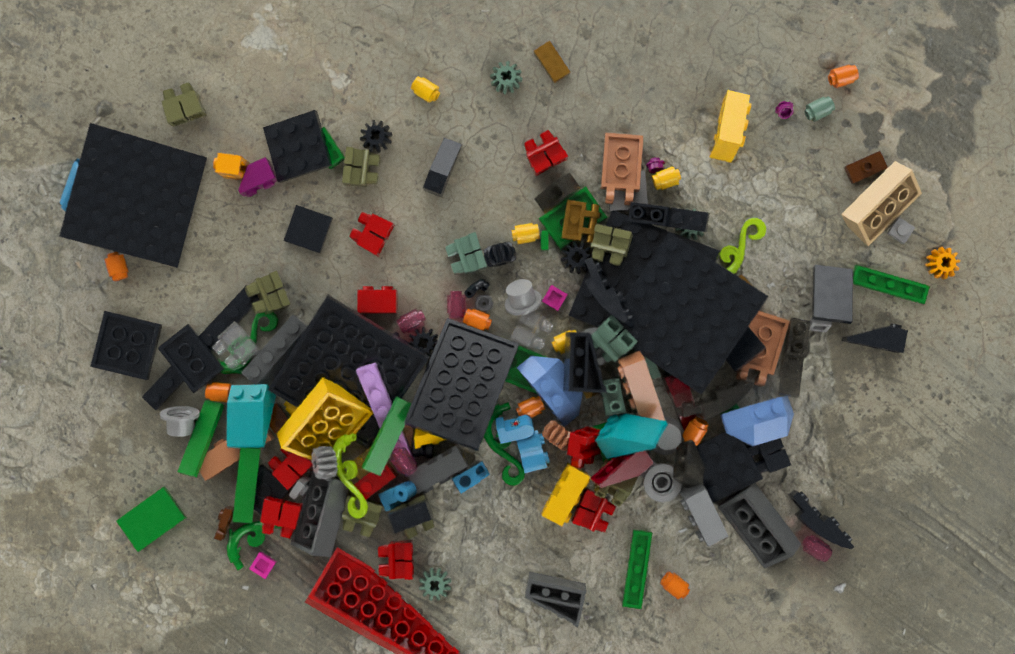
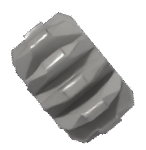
M321 446L313 449L311 462L317 479L335 477L338 471V463L333 448L331 446Z

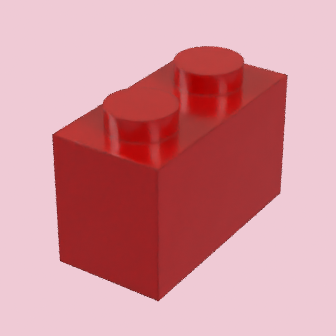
M362 286V290H357V312L360 314H398V291L393 290V286H382V290H374V286Z
M387 461L380 476L370 472L354 485L366 500L393 480L398 474Z

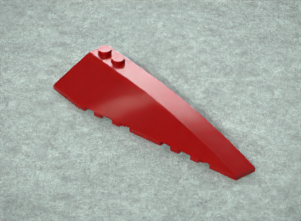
M338 547L305 600L306 604L395 654H460L416 609L407 604L397 591L395 592L383 578H380L371 566Z

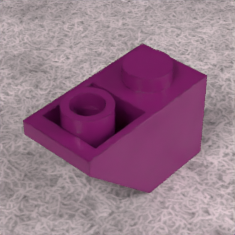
M266 157L247 166L238 189L242 196L251 197L258 193L257 190L271 188L277 182L276 174Z

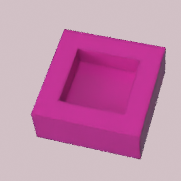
M551 285L542 302L558 311L568 294Z
M260 551L249 569L266 579L277 561Z

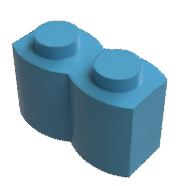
M535 430L532 436L517 440L525 473L547 468V463H550L548 452H543L542 445L545 444L542 433Z

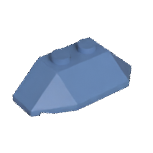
M530 356L517 367L518 371L564 427L579 415L583 392L563 391L564 364L560 359Z
M782 396L730 411L720 416L726 434L734 436L751 446L788 436L794 413L788 396Z

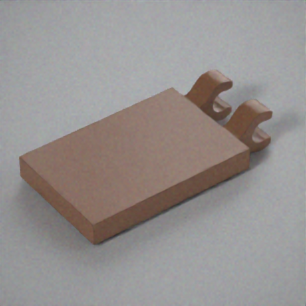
M605 133L601 189H606L605 204H613L614 190L626 191L624 205L629 206L633 202L634 192H639L643 136Z
M761 311L757 313L749 328L767 349L741 368L737 373L736 379L746 380L749 369L759 372L754 385L765 386L767 375H774L790 323L789 320Z

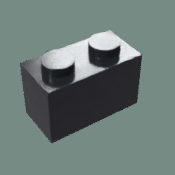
M427 499L388 514L394 533L433 519Z

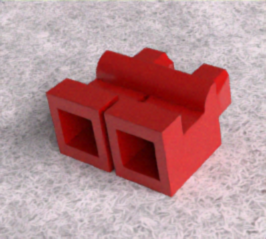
M549 130L539 135L543 142L542 145L537 147L533 139L524 143L527 152L526 157L535 176L551 169V166L553 168L568 160V155L559 143L558 138H554Z
M362 212L358 222L365 225L363 232L353 228L349 237L357 242L358 246L379 257L386 243L385 240H388L395 225L373 213L370 215Z
M587 426L570 432L567 455L572 456L571 466L583 468L584 464H592L594 457L601 453L595 441L600 434L599 429Z
M281 449L280 451L287 458L282 462L275 455L268 462V465L274 471L272 474L289 490L312 467V462L307 458Z
M586 488L579 502L580 506L578 505L571 521L573 524L585 527L593 532L595 530L605 532L609 522L600 519L603 512L612 516L616 506L608 501L606 497L600 498L595 495L594 491Z
M267 496L264 499L260 520L263 523L262 533L273 534L275 526L282 527L280 536L290 538L298 525L303 504L288 500L284 502L283 499Z
M413 540L390 541L389 544L378 547V557H389V564H379V576L389 577V580H413Z

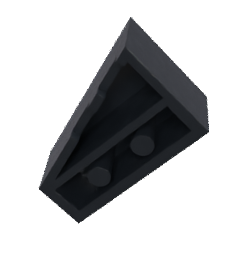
M566 332L563 391L607 393L590 333Z

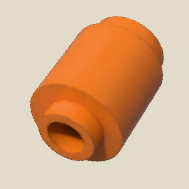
M845 65L832 69L828 75L829 84L833 85L834 88L852 84L859 78L858 69L855 65Z
M119 252L107 254L108 258L104 259L109 277H112L113 281L128 278L127 273L129 271L124 255H119Z
M467 309L462 323L484 331L485 329L489 330L492 319H489L490 315L476 309Z
M220 382L207 383L205 398L210 399V401L227 403L232 384Z
M540 396L528 398L518 403V408H516L518 416L528 415L531 418L542 414V411L546 410Z
M700 417L692 419L682 434L683 441L689 446H698L708 430V423Z
M668 571L660 581L663 589L676 599H684L690 591L688 588L689 583L676 573Z

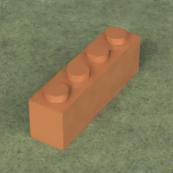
M637 351L618 359L620 367L617 370L621 379H625L626 383H623L626 394H630L631 399H628L631 409L636 411L635 415L665 421L646 361L641 352Z
M268 429L265 444L275 438L270 429ZM224 439L214 443L213 446L215 448L207 451L200 469L204 480L207 481L238 462L240 448H228L227 440L224 441Z

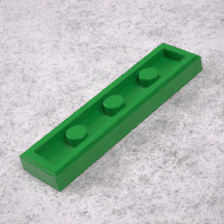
M855 265L853 269V285L922 305L926 302L930 288L928 285Z
M396 396L362 465L363 469L379 476L381 475L403 431L404 421L412 403Z
M205 400L177 471L178 473L195 478L198 477L225 406L222 403Z
M261 447L240 448L232 522L252 523Z
M633 529L622 607L642 609L653 534L650 531Z

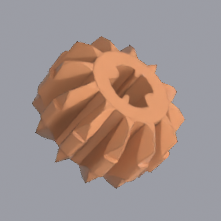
M551 420L544 427L542 435L562 451H567L570 431L558 422Z

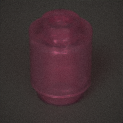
M450 291V295H447V313H449V318H464V313H466V296L462 295V291Z
M415 308L401 315L400 319L396 321L404 334L424 326L426 317L422 310L418 311Z
M397 447L392 451L390 461L401 474L407 477L417 470L418 466L415 459L405 447Z
M815 535L807 536L802 542L803 551L818 561L826 562L832 555L833 550L830 548V545Z

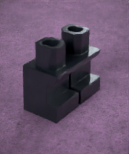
M781 438L755 446L747 445L752 456L759 454L761 460L755 463L761 473H772L791 466L786 450L783 449L784 445Z

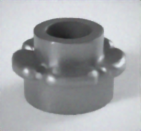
M486 294L479 295L474 304L475 308L487 313L493 308L492 298Z

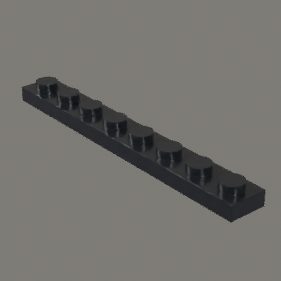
M244 287L199 335L211 352L251 311V304L260 301L258 295L248 297ZM170 366L142 398L153 409L158 410L184 381L174 368Z

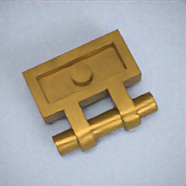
M567 200L561 239L581 241L582 234H586V242L592 243L595 225L597 224V219L600 218V213L598 212L599 205L592 204L591 211L585 210V202ZM584 217L590 218L588 228L583 227Z

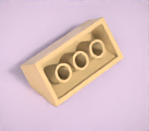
M895 161L841 214L846 225L867 246L883 233L922 194L913 170Z

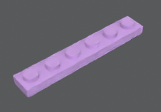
M375 362L357 368L356 372L379 428H381L392 406V402ZM402 431L391 453L398 473L414 468L417 465L404 431Z

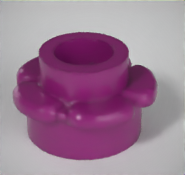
M782 101L775 108V113L780 118L787 119L793 115L794 105L790 101Z
M658 157L651 158L646 167L649 173L655 174V172L664 170L663 165L665 162L663 160L660 161Z

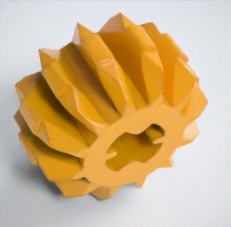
M944 247L932 250V255L926 257L930 263H927L925 266L931 267L928 273H934V278L936 279L941 277L944 280L948 276L953 277L955 275L954 271L960 269L956 264L960 263L961 260L955 259L958 253L951 254L952 248H946L945 250Z

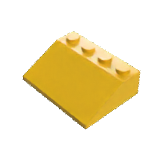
M322 378L278 431L277 436L281 449L312 460L313 449L321 446H331L333 448L336 440L342 435L356 434L371 417L373 411L338 384Z

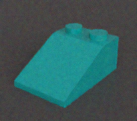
M267 384L231 385L227 401L228 448L265 447L276 395L268 390L269 386Z
M626 413L621 415L615 414L607 419V423L600 430V434L595 441L607 459L654 449L668 423L663 420Z

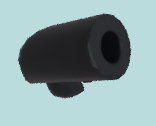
M479 279L465 290L464 295L467 298H472L479 289L483 292L487 291L490 284L485 281L486 279Z

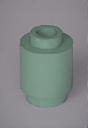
M829 96L821 97L807 104L804 113L808 120L816 122L830 115L835 110V105Z

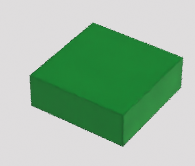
M542 230L540 233V251L548 252L549 232L548 230Z

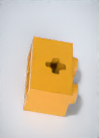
M218 153L217 158L213 162V168L217 174L223 178L241 181L249 165V162L242 156Z

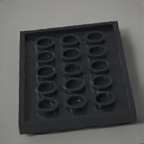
M447 318L404 424L479 451L517 353L519 343Z

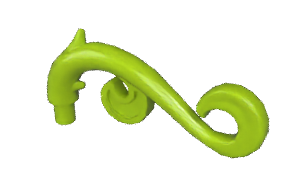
M750 218L744 223L740 232L738 249L728 245L720 250L719 257L724 263L731 262L729 256H734L733 263L726 268L733 274L739 270L745 256L747 228L750 225L757 227L755 235H748L751 240L762 239L766 234V225L759 218Z
M354 433L350 435L344 434L336 440L333 446L338 463L336 474L341 482L356 496L350 498L347 508L353 518L359 519L366 515L368 504L361 492L351 481V479L357 476V465L352 460L345 461L342 464V452H345L346 446L356 441L357 437ZM357 498L360 501V509H357L355 505Z

